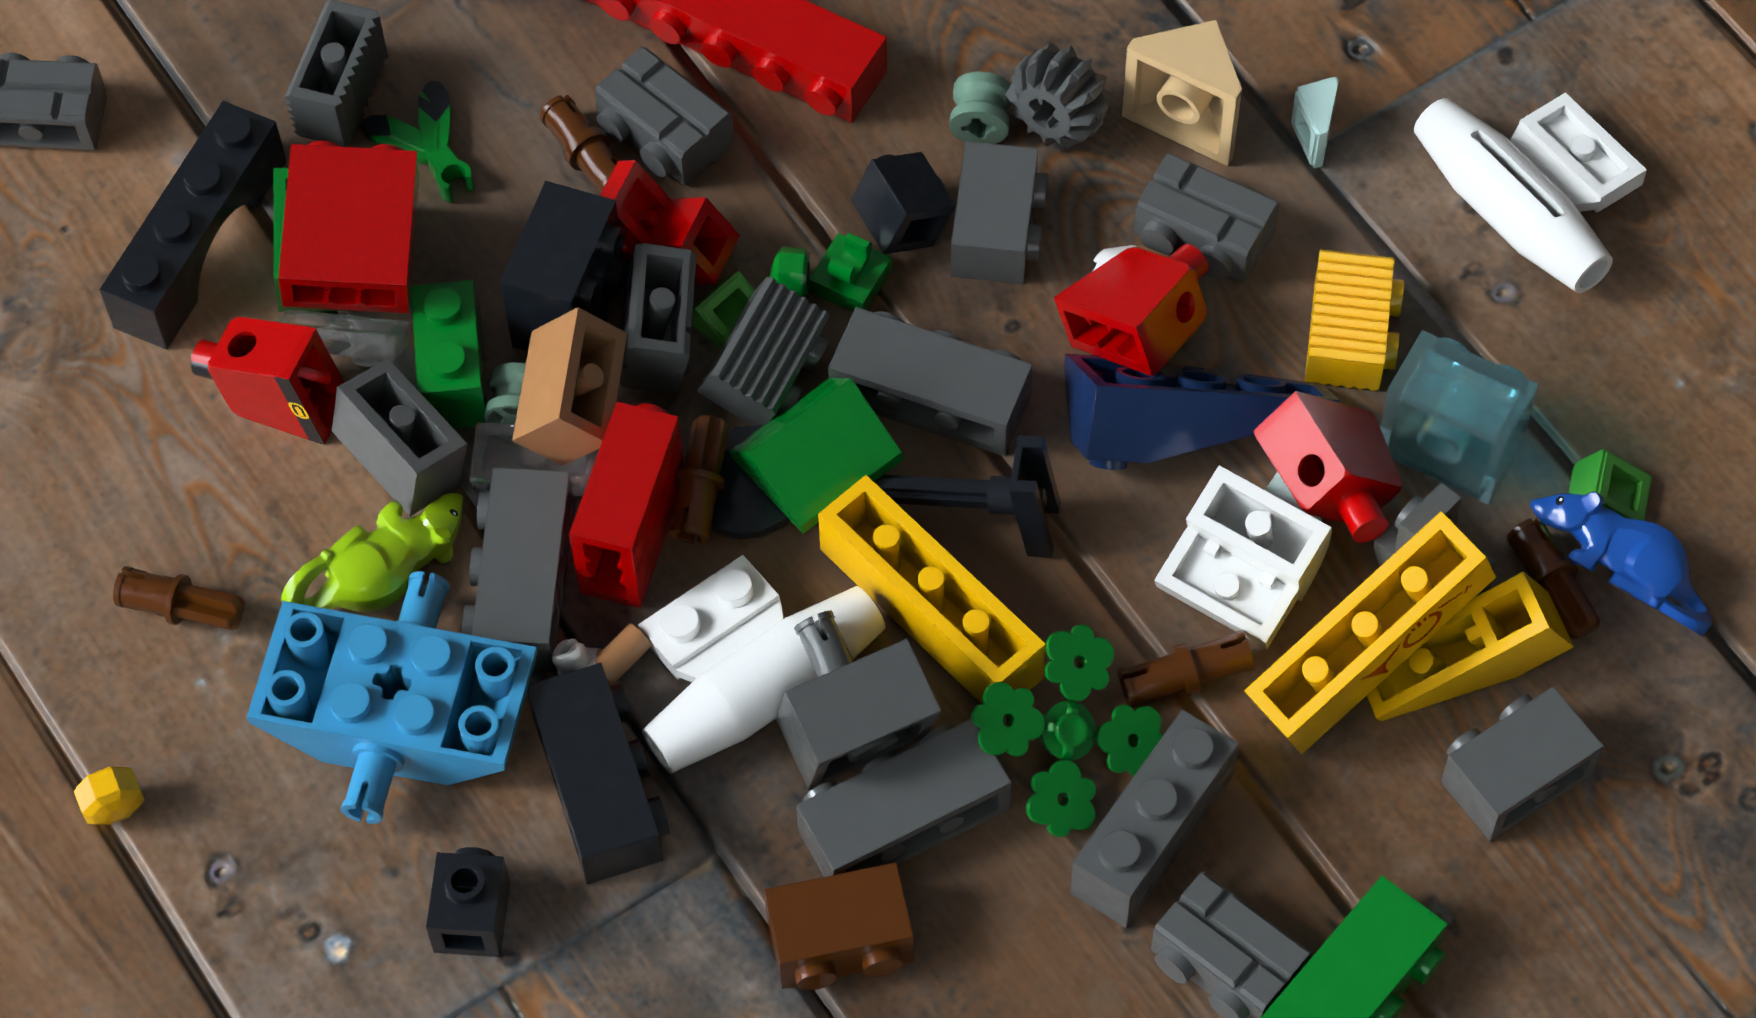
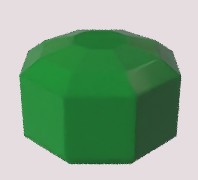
M782 247L775 256L770 277H773L779 284H785L788 290L795 291L799 297H806L807 300L809 294L810 252H807V248Z

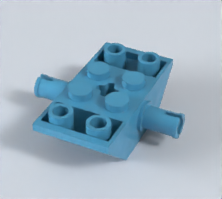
M424 571L410 574L408 589L398 621L283 601L247 713L248 723L324 763L354 768L346 798L342 802L340 811L348 818L361 822L364 810L368 812L366 819L368 824L382 822L383 809L393 775L442 785H452L505 771L537 657V647L436 629L450 584L446 579L434 573H430L427 586L423 585Z

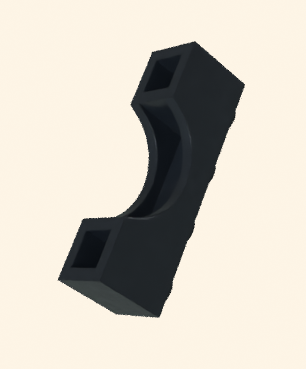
M226 101L221 102L99 289L114 329L167 350L198 302V286L202 267L211 243L220 227L240 206L249 204L258 208L273 185V168H283L287 163L276 121Z

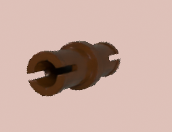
M561 95L556 96L546 103L541 110L540 121L549 128L564 147V157L574 170L583 171L599 194H601L617 162L620 161L610 149L611 140L603 129L590 124L569 95H565L564 98Z
M1239 630L1232 635L1191 648L1182 643L1171 647L1172 654L1128 668L1117 669L1124 698H1127V705L1135 708L1139 704L1183 690L1189 696L1201 692L1200 685L1243 671L1254 670L1253 655L1248 640L1245 641L1244 632Z

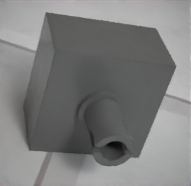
M832 610L818 613V620L815 623L811 616L794 627L818 677L785 691L776 718L808 789L863 766L882 754L895 752L922 740L930 732L941 712L908 639L854 661L834 620L835 616Z

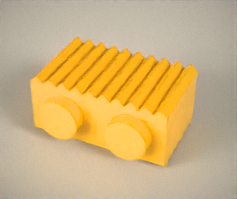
M1320 249L1314 284L1305 371L1306 382H1317L1323 386L1331 384L1334 387L1342 385L1347 389L1356 387L1359 390L1368 388L1373 392L1380 388L1383 369L1395 370L1399 333L1388 332L1389 316L1400 317L1404 280L1392 279L1395 260L1393 257Z

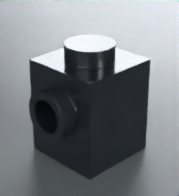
M922 152L896 156L887 154L877 159H872L851 198V202L884 255L933 247L956 207L944 188L943 182L936 175Z
M476 847L460 848L456 853L437 852L426 924L434 953L501 957L510 889V879L504 857L495 856L488 850Z

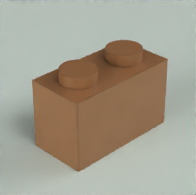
M579 307L531 332L512 441L561 466L600 449L617 401L628 333Z

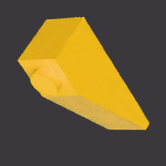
M1521 572L1474 597L1367 695L1376 719L1382 722L1516 678L1574 648L1549 592L1525 572Z

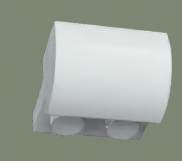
M1219 465L1187 516V528L1154 581L1157 588L1234 631L1242 630L1246 638L1268 649L1296 601H1302L1311 586L1327 552L1332 528Z

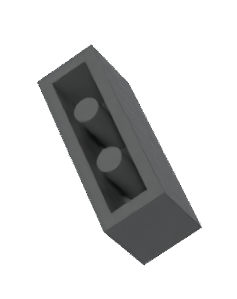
M855 307L828 367L829 378H851L875 414L1004 457L1031 397L1032 364L1022 361L1017 355L1002 349L990 351L963 342L958 336L947 331L936 330L932 332L907 324L901 318L889 312L878 311L873 313Z
M493 468L490 492L480 491L478 497L477 526L478 529H484L485 532L483 548L473 547L471 552L470 585L477 586L475 605H465L462 633L537 647L538 653L533 671L555 672L552 654L558 645L570 546L569 532L572 527L575 503L569 471Z
M1182 709L1073 861L1070 894L1127 928L1232 779L1239 743Z
M972 719L956 727L953 724L939 726L924 736L919 745L899 755L893 752L882 754L871 760L863 768L862 773L839 784L836 781L823 783L807 793L803 802L796 804L798 832L824 877L895 862L899 865L1010 810L1011 781L996 756L986 754L978 744L980 729L973 724Z

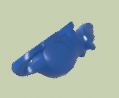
M1595 491L1586 495L1559 493L1531 500L1530 507L1541 523L1557 530L1571 533L1580 543L1581 549L1572 550L1567 557L1569 560L1574 561L1592 573L1599 563L1613 572L1608 583L1649 607L1664 613L1700 636H1703L1712 625V617L1701 597L1690 583L1689 560L1685 548L1669 529L1654 522L1626 518L1614 510L1603 507V496ZM1667 597H1670L1671 599L1677 601L1684 608L1668 601Z

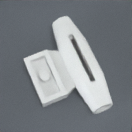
M1566 92L1522 118L1510 140L1448 98L1437 100L1425 109L1415 123V135L1452 188L1519 254L1576 293L1588 291L1604 278L1612 266L1613 258L1580 212L1594 210L1598 213L1642 186L1647 169Z
M742 555L639 623V630L650 640L652 651L677 680L682 678L692 682L642 729L648 746L661 765L669 773H674L744 741L777 718L785 691L818 677L799 635L794 630V627L803 620L812 616L815 623L818 620V613L832 610L835 616L834 620L854 659L886 628L880 611L869 595L859 586H855L784 618L779 594L746 557Z

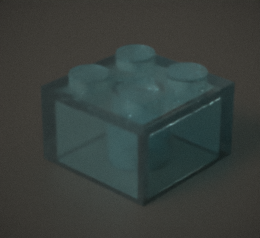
M1422 330L1388 387L1380 429L1393 460L1489 505L1522 447L1539 384L1527 379L1522 372L1512 366L1497 365L1469 352L1464 345L1456 340L1446 337L1439 338Z

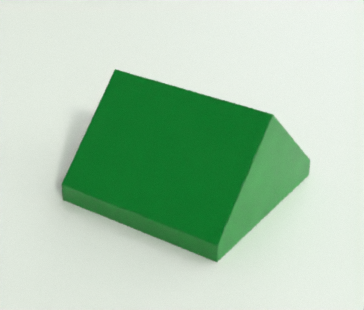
M828 378L795 404L729 450L732 459L802 534L819 523L818 513L862 477L867 475L874 482L904 460L901 450L851 378Z

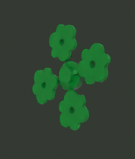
M1084 624L1074 626L1070 633L1067 631L1054 632L1046 641V653L1051 661L1045 667V676L1052 683H1060L1061 693L1070 701L1057 703L1042 715L1039 710L1032 707L1034 696L1029 689L1017 688L1013 690L1005 682H994L984 690L983 704L976 706L971 714L973 724L981 728L978 733V744L986 754L1000 755L1006 751L1011 756H1022L1028 750V740H1034L1039 737L1043 748L1048 753L1062 759L1055 762L1049 772H1037L1032 777L1031 787L1035 793L1029 797L1026 804V812L1029 819L1039 825L1047 824L1048 832L1054 837H1064L1071 829L1085 830L1092 825L1095 819V809L1090 800L1096 794V786L1091 779L1081 778L1079 767L1070 760H1076L1086 755L1096 738L1098 747L1103 752L1108 753L1106 759L1108 768L1115 773H1122L1127 770L1134 777L1163 737V734L1158 733L1161 728V717L1152 707L1142 706L1134 710L1128 705H1119L1112 712V721L1101 724L1096 732L1095 721L1089 710L1080 703L1075 702L1087 698L1092 689L1101 690L1108 685L1109 674L1106 668L1111 665L1114 659L1112 644L1105 638H1094L1092 629ZM1075 658L1077 659V662H1078L1077 667L1074 665V659H1075ZM1004 716H1005L1006 719H1007L1006 725H1004V723H1003V717H1004ZM1129 737L1131 738V745L1128 743ZM1058 795L1061 796V803H1060V804L1058 803V800H1057Z

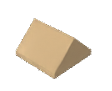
M1208 21L1133 38L1127 47L1122 117L1228 166L1234 157L1242 88L1217 21Z

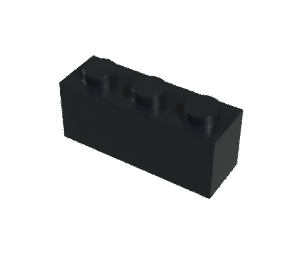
M598 663L529 684L527 695L531 713L586 884L588 885L663 861L659 837L670 834V830L659 796L647 799L641 779L651 776L640 739H635L628 742L622 726V722L632 720L621 682L609 685L602 663Z

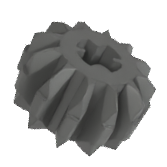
M1049 43L1044 48L1034 51L1030 56H1025L1014 69L1015 73L1010 78V87L1005 95L1015 105L1011 116L1022 119L1028 125L1026 134L1036 132L1041 135L1043 143L1047 147L1057 141L1068 150L1073 145L1080 143V141L1084 142L1088 136L1092 137L1103 125L1102 120L1107 115L1108 106L1113 97L1104 89L1108 77L1095 73L1091 68L1092 58L1083 61L1077 57L1071 45L1061 51L1057 46Z

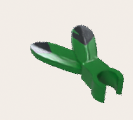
M430 81L419 94V130L387 115H372L363 120L362 124L365 133L373 143L377 145L390 144L398 146L403 150L417 151L418 163L428 165L430 172L437 182L439 194L443 200L452 203L453 195L448 182L454 179L466 181L468 191L475 190L471 168L464 161L458 160L449 148L451 138V105L448 92L440 82Z

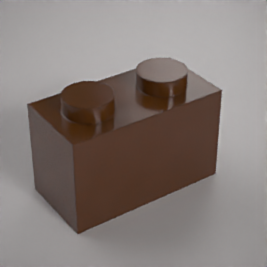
M896 862L764 889L766 916L782 989L797 986L801 990H817L833 984L837 977L861 972L869 977L885 976L900 970L905 963L914 962V936Z

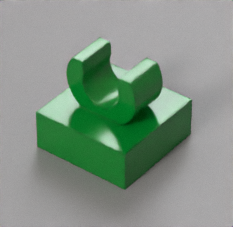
M849 232L846 236L838 233L809 278V292L854 312L855 307L868 310L892 272V257L873 249L872 243Z

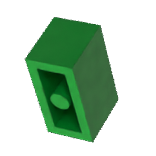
M473 279L411 286L417 390L452 428L487 425L484 419L487 393L482 325Z

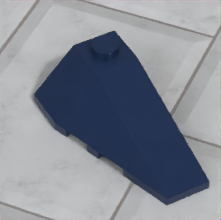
M1065 354L1064 372L1071 443L1089 460L1090 465L1101 469L1123 470L1127 468V462L1150 463L1254 435L1253 431L1295 391L1340 403V399L1322 384L1241 374L1237 376L1236 384L1226 383L1227 379L1221 375L1206 372L1201 367L1186 365L1183 366V371L1177 372L1176 376L1166 375L1159 371L1152 377L1095 355Z

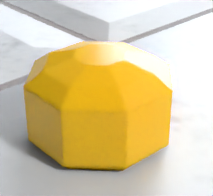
M109 766L89 774L74 790L87 824H114L129 818L145 801L133 769L128 767Z

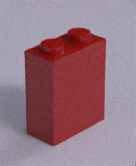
M314 141L308 145L291 144L278 275L282 307L409 314L419 188L417 151L403 150L398 146L390 144L375 145L371 148L341 147L339 144L330 141Z
M616 402L569 532L580 594L640 609L642 607L675 511L680 485L677 483L676 473L677 470L684 467L679 417L669 414L661 407L646 403L633 406Z

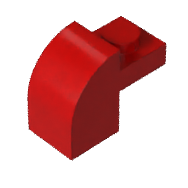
M636 160L618 161L600 194L602 197L616 200L619 226L624 227L626 232L623 246L624 260L631 262L635 244L647 243L688 249L696 253L694 285L716 284L740 235L707 197L670 199Z

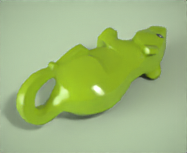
M458 493L444 494L429 504L421 514L412 518H402V504L397 500L391 501L379 513L376 522L378 528L376 530L367 532L361 525H357L341 537L330 549L323 550L318 557L302 566L284 587L281 601L331 610L339 607L357 612L380 611L392 606L408 589V580L411 573L417 572L433 558L440 563L451 561L453 557L452 545L461 525L464 497ZM327 570L324 574L327 579L320 590L314 596L305 598L308 586L320 573Z

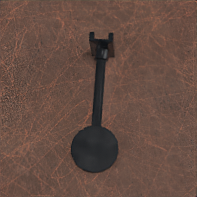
M763 425L736 427L728 432L720 474L726 483L724 489L717 492L710 528L716 534L739 540L765 537L791 522L732 459L729 450ZM1018 435L1011 477L991 476L990 480L882 475L874 481L897 504L988 509L990 514L1016 515L1027 556L1050 558L1053 556L1054 545L1045 513L1059 514L1061 501L1044 436Z

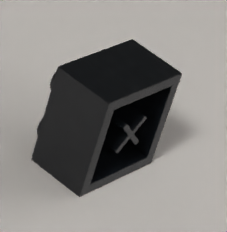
M545 181L500 280L512 347L528 351L533 330L577 307L608 323V312L606 309L612 295L620 296L623 293L625 278L630 262L624 260L623 257L626 232L624 227L619 226L616 200Z

